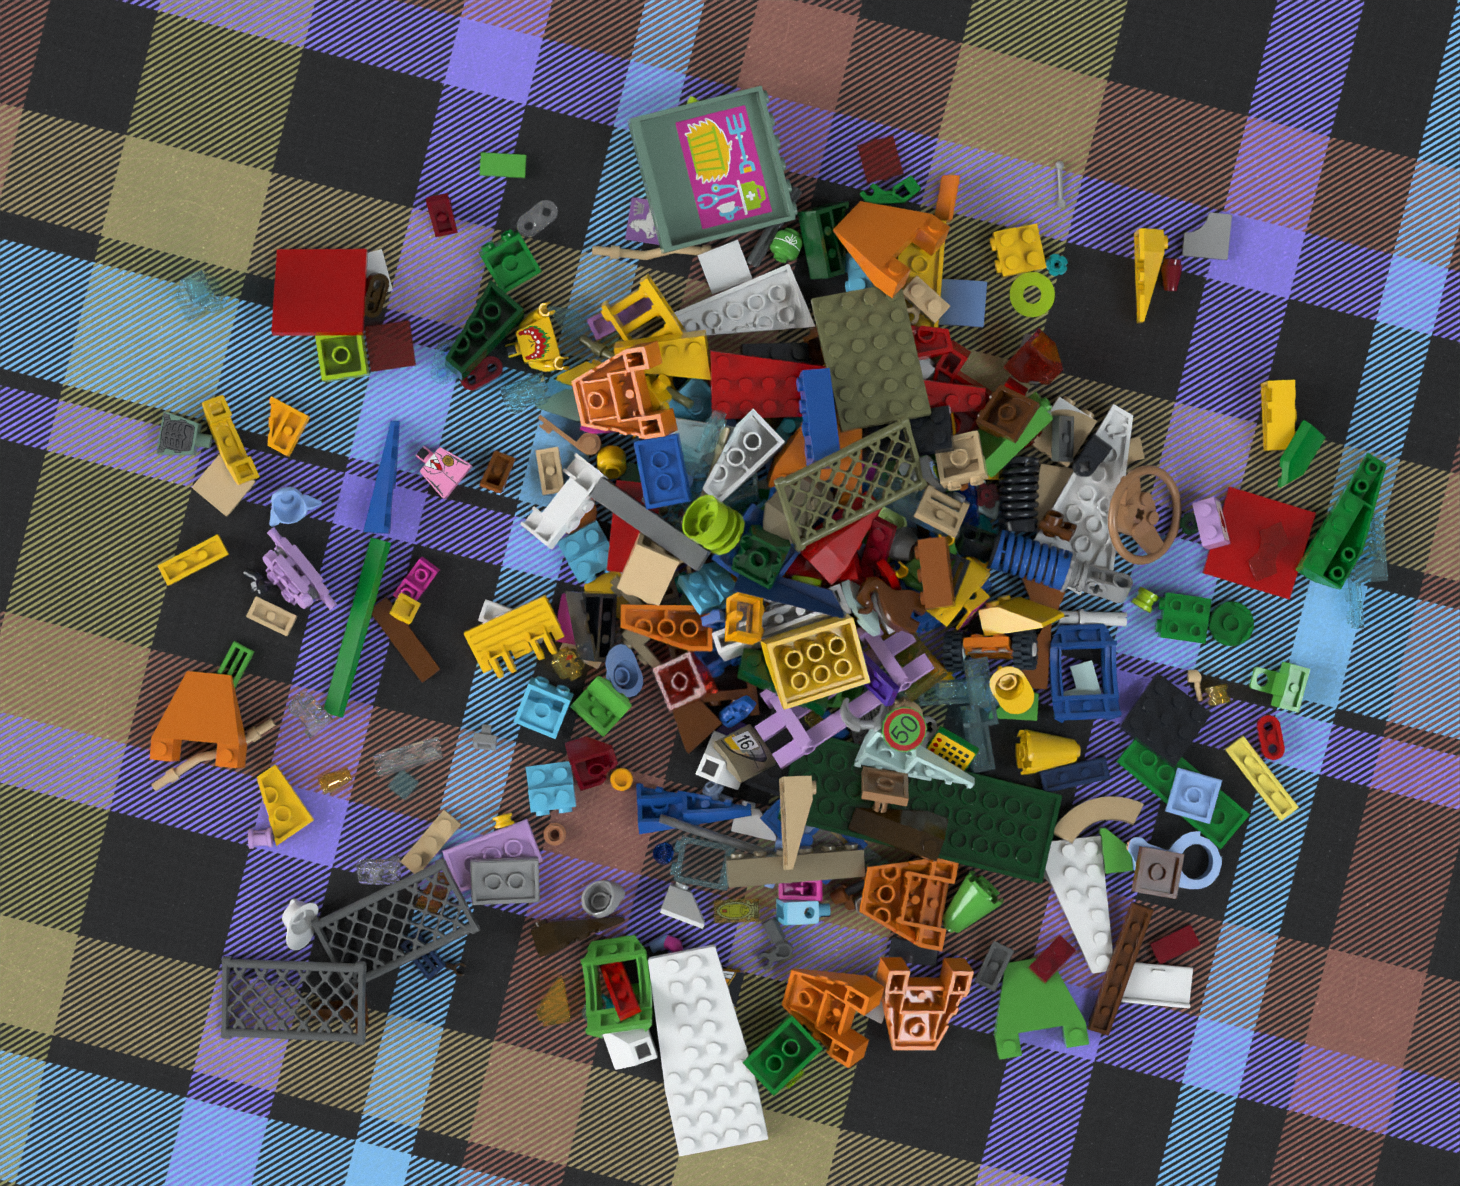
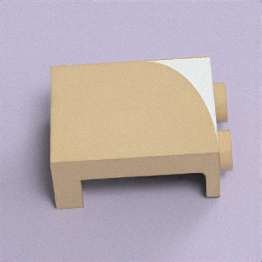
M1066 396L1063 399L1057 397L1052 409H1050L1052 416H1074V458L1097 421L1093 419L1095 415L1084 408L1081 411L1074 407L1076 403ZM1052 420L1028 443L1051 459ZM1057 462L1063 467H1068L1070 462Z

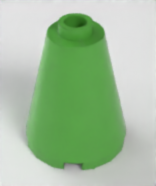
M970 871L943 915V926L951 933L954 931L956 933L961 932L1001 906L1004 902L1003 897L1000 900L998 899L999 891L982 875L979 878L974 876L975 871Z

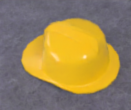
M1013 666L997 667V671L992 675L989 685L996 700L1010 714L1026 712L1034 702V692L1027 678L1019 668Z

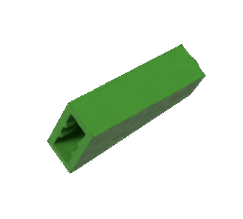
M1037 392L1028 396V398L1038 402L1040 407L1016 444L1001 436L997 438L981 429L977 430L986 461L987 472L990 477L995 476L1053 419L1050 411L1052 405L1046 397L1041 398Z

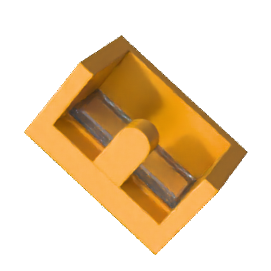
M736 592L726 598L725 642L735 641L753 645L761 640L764 632L762 627V616L764 614L763 598Z

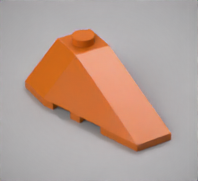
M621 605L622 629L687 651L712 652V628L702 626L701 617L710 613L699 615L693 605Z

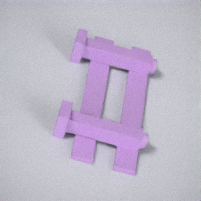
M862 627L857 629V634L865 646L869 644L872 648L865 654L878 666L883 664L890 675L889 677L900 687L898 692L908 689L913 682L935 669L925 653L903 668L900 667L894 658L895 655L916 642L912 634L900 631L883 641L880 637L884 634L881 628V634L877 636L870 635ZM767 689L760 693L770 709L774 707L777 711L755 726L763 741H767L786 727L794 740L772 754L781 769H784L803 755L810 754L818 745L847 727L842 721L839 709L806 731L799 719L811 712V709L795 706L784 710L779 697L775 693ZM868 690L848 703V707L855 717L861 718L882 704V702ZM838 693L829 695L828 700Z

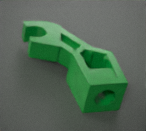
M912 175L895 185L892 191H884L873 183L870 185L874 191L872 196H867L864 190L859 195L868 203L879 205L905 204L921 191V188ZM902 186L909 193L904 198L900 197L899 194H895V191H898Z

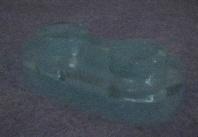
M449 339L442 340L437 345L430 371L433 381L441 385L449 383L454 376V373L445 365L447 355L444 354V349L447 347L451 348L454 344V341ZM441 369H445L447 372L443 378L438 375Z

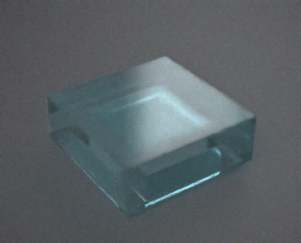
M401 769L387 787L406 800L420 782L404 769Z

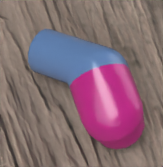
M664 935L648 943L653 953L663 948L672 951V953L683 951L682 942L670 935Z

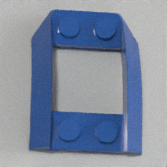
M1104 624L1060 625L1050 643V686L1055 720L1061 723L1064 720L1106 719V721L1122 715L1118 701L1117 640L1111 637L1109 630ZM1101 648L1103 694L1064 696L1061 650Z

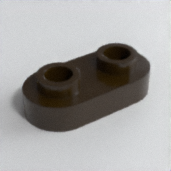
M374 272L366 279V317H377L382 311L389 289V280L384 274Z

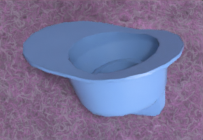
M618 644L613 646L606 656V679L611 682L612 687L617 692L624 694L626 697L635 696L641 691L643 686L642 672L635 655L626 645Z

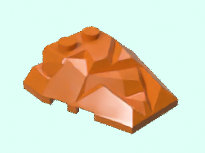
M938 858L937 862L922 859L867 867L859 912L918 947L942 951L946 929L941 928L948 886L949 883L955 884L958 863Z

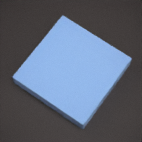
M1177 768L1165 811L1210 824L1222 780Z

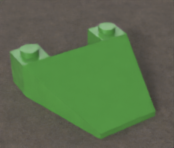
M1037 958L1009 962L1003 974L994 1029L999 1059L1022 1056L1018 1033L1059 1026L1062 1027L1064 1045L1067 1048L1089 1045L1086 1022L1059 972L1057 971L1044 984L1029 969V966Z

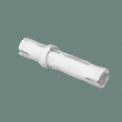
M1084 609L1061 611L1064 613V617L1058 620V625L1104 624L1105 626L1126 627L1127 612H1087Z

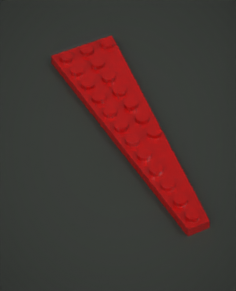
M710 350L712 419H743L752 409L762 418L802 417L799 410L801 395L797 391L796 379L799 378L802 370L823 369L826 366ZM924 380L930 408L949 405L951 412L980 411L986 406L985 387Z

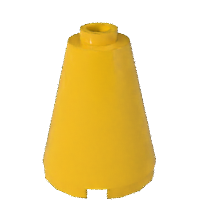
M1027 729L1020 730L1017 734V737H1021L1020 743L1015 745L1017 767L1023 769L1020 772L1021 775H1029L1076 762L1077 757H1080V745L1074 739Z

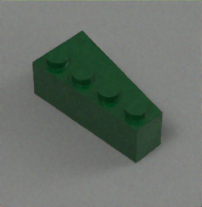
M489 281L486 290L478 300L474 311L469 316L463 330L458 335L445 358L446 367L461 381L524 318V309L493 281Z
M744 648L737 678L763 690L767 689L778 696L763 651ZM829 696L798 706L811 709L823 717L827 709Z

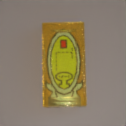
M759 898L714 900V922H760Z

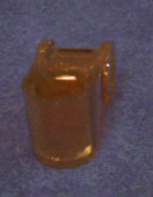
M438 872V881L444 879V883L449 884L444 873ZM430 882L423 892L430 894L433 884ZM435 885L433 895L444 899L448 889L443 886L438 888ZM421 895L415 906L422 909L426 908L427 897ZM430 900L428 910L437 913L442 902Z

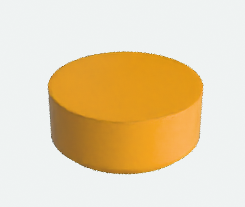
M618 768L611 774L610 782L616 790L625 791L632 785L633 776L628 769Z

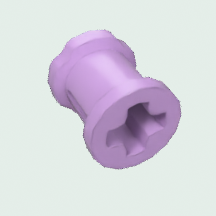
M268 827L267 830L256 831L249 829V848L253 849L255 846L266 845L273 847L272 827Z

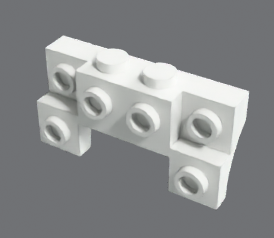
M577 453L567 469L564 468L562 470L570 478L546 509L541 512L536 507H533V512L526 521L520 523V525L550 549L555 547L566 532L570 534L571 531L579 526L581 518L594 507L596 500L590 497L592 491L601 477L607 478Z

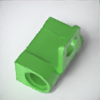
M1282 662L1280 672L1255 667L1249 686L1251 689L1273 694L1271 706L1299 713L1310 669ZM1264 673L1267 676V683L1264 686H1259L1257 677Z

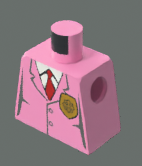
M423 446L416 454V457L425 463L420 473L444 499H447L473 467L468 462L441 447L433 453Z

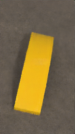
M224 395L202 402L213 439L237 485L259 478L260 476L251 456L248 457L232 422V413Z

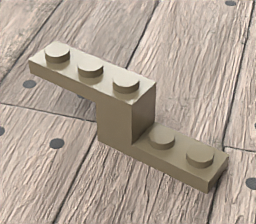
M618 574L611 580L610 583L613 585L611 590L619 598L623 596L628 601L626 605H646L640 598L634 595H627L617 589L620 580ZM625 629L622 631L621 635L623 638L621 640L629 649L634 647L639 653L637 655L638 659L645 666L649 664L654 669L652 673L660 682L664 680L667 684L674 679V674L645 644L650 638Z

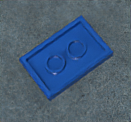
M679 433L633 442L646 510L692 501Z

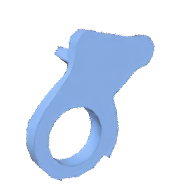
M1200 831L1184 834L1169 850L1150 845L1141 837H1133L1127 842L1126 846L1132 857L1133 869L1135 871L1139 846L1182 854L1192 844L1201 845L1209 856L1207 870L1202 876L1194 879L1188 878L1181 872L1179 887L1186 889H1201L1209 886L1219 875L1222 865V857H1220L1217 847L1209 839L1201 837Z

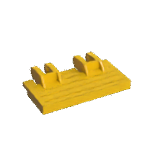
M546 595L463 633L482 672L486 673L493 669L499 679L504 677V671L497 660L498 657L502 656L509 671L514 673L517 669L509 653L510 650L515 659L534 650L540 661L545 659L537 639L543 637L549 652L553 655L557 653V649L549 632H552L555 640L565 636Z

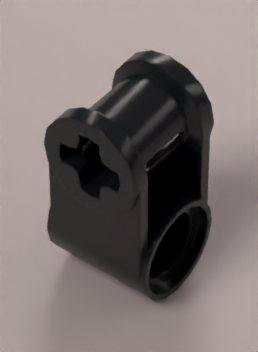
M1094 433L1074 460L1072 465L1073 472L1080 477L1091 476L1113 447ZM1087 461V468H1089L1088 471L1081 472V466L1079 465V463H1085Z

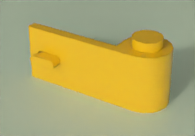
M969 556L966 559L970 560L971 563L955 600L956 607L926 610L946 627L949 626L973 593L978 591L990 576V572ZM960 562L953 580L954 588L964 565L962 562Z

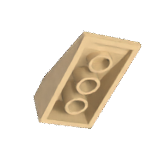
M790 776L779 779L783 870H792L794 868L813 794H816V781H812V776Z

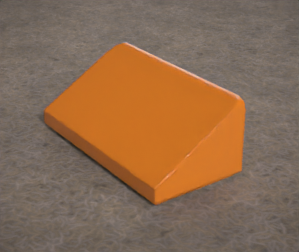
M943 175L941 177L934 216L949 223L953 220L960 181L959 175Z

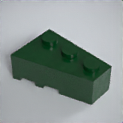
M849 201L829 203L798 212L811 279L831 278L845 273L846 248L833 230L845 218V209H848Z

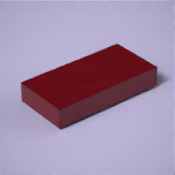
M1191 924L1149 943L1159 964L1201 945Z

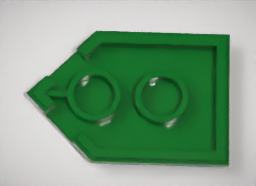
M1305 420L1301 423L1280 458L1279 466L1282 468V475L1278 478L1279 488L1304 475L1326 438Z

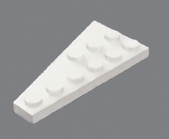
M789 264L674 312L687 332L706 329L707 336L816 327Z
M1101 836L1079 837L1074 840L1073 844L1064 839L1052 840L1045 871L1091 973L1106 972L1113 954Z

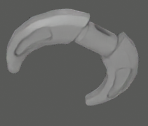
M845 698L840 707L842 721L849 729L857 732L873 729L874 732L881 730L886 715L890 713L889 707L882 703L880 704L879 714L873 720L859 721V718L855 717L849 710V698Z

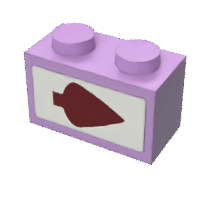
M1212 497L1192 503L1202 546L1210 550L1230 544L1220 500Z

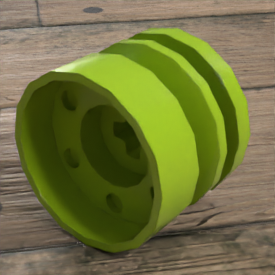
M704 495L696 499L689 506L683 517L682 528L683 533L697 544H701L713 554L722 555L732 550L740 541L744 531V519L739 512L726 506L716 497Z

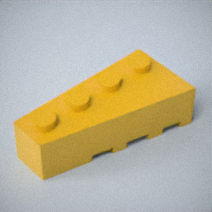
M706 329L615 343L614 354L617 355L636 344L658 341L663 363L644 370V373L711 380V362Z

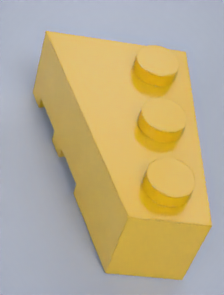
M1277 380L1261 383L1264 451L1286 450L1297 432L1295 431V422L1297 421L1295 380Z

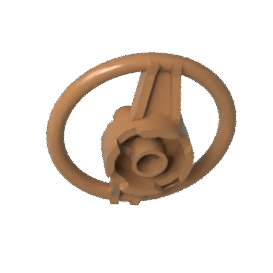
M1146 465L1130 470L1126 476L1120 478L1121 481L1113 493L1108 511V530L1114 548L1123 559L1137 565L1152 563L1168 551L1177 536L1182 514L1180 493L1173 478L1165 470L1157 466ZM1151 474L1159 477L1166 484L1170 492L1172 520L1164 541H1162L1154 527L1159 520V515L1156 512L1152 495L1148 492H1141L1140 476ZM1118 532L1132 536L1148 555L1138 556L1129 552L1121 542Z

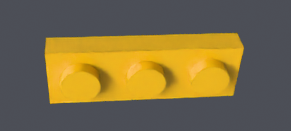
M217 534L158 565V568L167 585L170 586L228 556L229 553L220 535Z

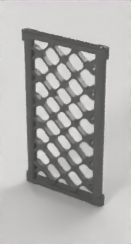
M444 858L436 860L435 864L321 919L317 917L311 920V925L332 963H344L346 952L357 955L358 961L362 957L373 961V969L366 972V982L469 933L475 934L480 931V926L475 920ZM443 871L449 884L438 881V872ZM426 878L427 881L433 884L430 894L418 890L419 881ZM435 885H441L448 889L445 899L433 895ZM406 888L412 892L411 902L399 901L398 891ZM451 890H453L459 904L448 900ZM416 894L427 897L426 908L422 909L413 905ZM386 897L387 900L393 903L390 913L378 909L379 900ZM433 899L443 903L440 914L428 910L430 900ZM395 904L408 908L405 918L393 914ZM445 905L458 908L455 919L443 915ZM366 907L372 911L371 921L359 920L358 910ZM411 909L423 913L421 923H415L408 919ZM461 910L464 911L469 921L467 925L458 919ZM376 913L387 916L386 927L383 928L373 924ZM426 914L438 918L436 928L433 929L423 924ZM346 917L353 922L350 932L338 928L339 919ZM390 919L402 921L403 926L400 933L388 929ZM442 919L453 923V931L446 935L438 929ZM355 923L368 927L365 937L353 933ZM406 924L418 927L415 938L403 934ZM325 926L333 931L331 941H328L322 929ZM371 928L383 932L381 942L368 938ZM425 929L433 932V941L427 944L420 941L418 938L420 930ZM336 932L348 936L346 946L343 947L333 942ZM386 933L398 937L396 947H390L383 943ZM352 937L363 941L360 952L349 949L348 945ZM402 938L413 942V950L406 954L398 947ZM366 943L378 946L376 957L364 954L363 951ZM332 947L343 951L341 961L338 960ZM381 948L393 951V960L385 963L379 959ZM337 972L343 983L344 978L341 976V972ZM354 973L353 979H351L354 985L358 983V973ZM348 983L344 985L347 993L352 992L353 988Z
M223 956L221 1038L249 1037L338 1041L364 1045L366 1041V962L332 963L233 959L232 956ZM230 968H234L237 977L230 983ZM247 968L255 969L258 978L252 984L244 977ZM268 969H276L279 975V980L274 985L265 977ZM290 970H298V974L301 977L295 986L287 979ZM311 971H319L322 977V981L316 987L308 980ZM333 972H341V976L344 978L343 983L338 988L329 979ZM354 973H358V988L351 981ZM239 978L247 985V989L241 995L233 988L234 983ZM260 979L269 988L263 996L254 988ZM282 980L290 987V991L284 997L276 990V986ZM303 981L311 988V992L305 998L297 990V987ZM324 982H327L333 989L332 994L327 999L319 992V987ZM346 983L354 989V994L349 999H346L340 992V989ZM230 990L236 996V1001L231 1006H229ZM249 990L258 998L252 1007L244 1000V996ZM271 991L279 998V1002L273 1008L265 1001V997ZM292 992L300 998V1003L295 1008H292L286 1001V998ZM313 993H316L322 1000V1004L317 1009H314L308 1003V998ZM335 994L344 1002L338 1010H335L329 1003V1000ZM356 995H358V1011L351 1005V1000ZM239 1001L247 1008V1012L241 1018L233 1011V1007ZM260 1002L268 1009V1013L263 1018H260L254 1011V1008ZM281 1003L290 1011L284 1019H281L275 1011ZM302 1004H305L311 1011V1015L306 1020H303L297 1013V1009ZM324 1005H327L333 1013L327 1021H324L318 1014V1011ZM345 1006H348L354 1012V1017L349 1022H346L340 1015V1011ZM229 1012L236 1019L233 1028L229 1027ZM249 1013L257 1019L254 1029L247 1028L243 1021ZM270 1014H273L279 1021L276 1030L268 1029L265 1024V1019ZM291 1015H294L300 1021V1026L297 1030H289L286 1024L287 1019ZM313 1016H316L322 1023L319 1031H311L307 1024ZM334 1017H337L343 1023V1028L340 1032H332L329 1026V1022ZM356 1018H358V1033H354L350 1026Z

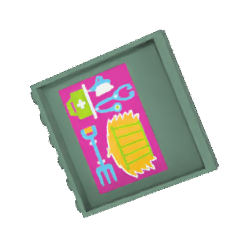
M762 86L627 120L661 254L796 219L795 215L798 214L797 207L794 201L791 202L789 194L792 192L789 179H785L784 170H786L785 160L783 157H780L778 148L781 147L778 135H774L772 126H775L772 112H768L767 108L769 103L768 93L766 90L763 91Z

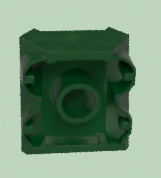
M751 525L748 533L741 538V548L733 559L731 570L767 589H771L791 548L789 540L764 530L761 525Z

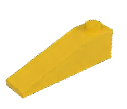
M1139 228L1134 232L1137 323L1145 321L1165 253L1164 249H1168V236L1164 235V230Z

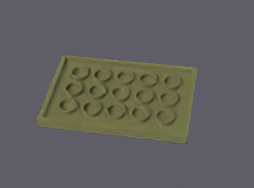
M870 287L813 298L811 300L826 368H830L834 404L841 433L897 422V419L904 415L908 419L931 415L902 288L893 298L877 287Z

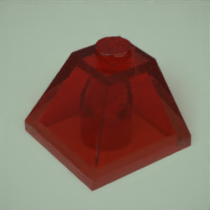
M692 651L652 669L669 711L693 704L718 693L710 670Z

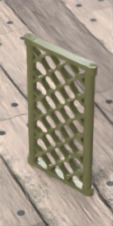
M906 415L898 418L897 422L784 478L781 476L774 480L796 552H800L806 549L807 545L928 486L927 481L922 476L919 455L911 425ZM901 429L904 431L906 441L899 440ZM889 437L891 443L887 451L880 450V440ZM897 442L904 444L899 456L892 455V450ZM867 446L871 448L872 451L868 460H860V450ZM908 448L912 461L904 459ZM877 452L884 454V458L879 466L872 464ZM848 456L852 459L848 470L839 469L841 459ZM890 457L897 459L892 471L885 469V465ZM857 462L865 464L859 476L852 474ZM906 462L910 465L907 473L904 476L897 474L901 463ZM829 466L832 468L829 479L824 481L819 478L821 469ZM870 467L877 469V473L872 481L865 479ZM913 469H915L917 476L916 481L910 479ZM842 472L845 474L841 485L833 484L836 473ZM887 472L890 474L887 484L884 486L878 484L881 474ZM809 476L812 478L809 489L806 491L800 489L801 479ZM850 477L858 479L852 491L845 489ZM894 478H902V488L893 491L890 486ZM822 482L825 483L822 494L819 496L813 494L816 483ZM863 482L871 484L866 495L858 494ZM787 486L792 488L789 499H787L784 489ZM830 487L838 488L834 500L825 498ZM875 487L883 488L882 498L876 501L872 500L871 495ZM802 492L805 493L802 504L799 506L793 504L796 493ZM843 492L851 493L846 505L838 503ZM857 496L863 498L862 508L854 511L851 508L854 499ZM810 497L818 498L814 510L806 509ZM823 502L831 503V507L826 515L819 514V509ZM837 506L844 508L842 518L836 521L831 518ZM790 507L798 508V513L795 519L793 518ZM803 512L811 513L807 525L799 523ZM820 516L824 518L823 528L815 531L812 529V524L815 518ZM797 526L805 529L801 539L799 538Z

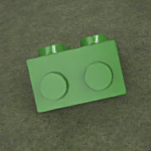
M597 676L570 707L604 737L632 705L624 694L617 692L612 687L608 679Z

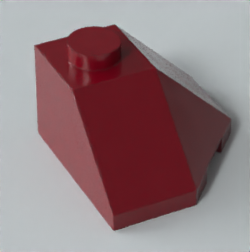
M587 736L565 743L569 763L580 791L602 785L607 779L606 774L609 770L614 769L618 764L612 745Z

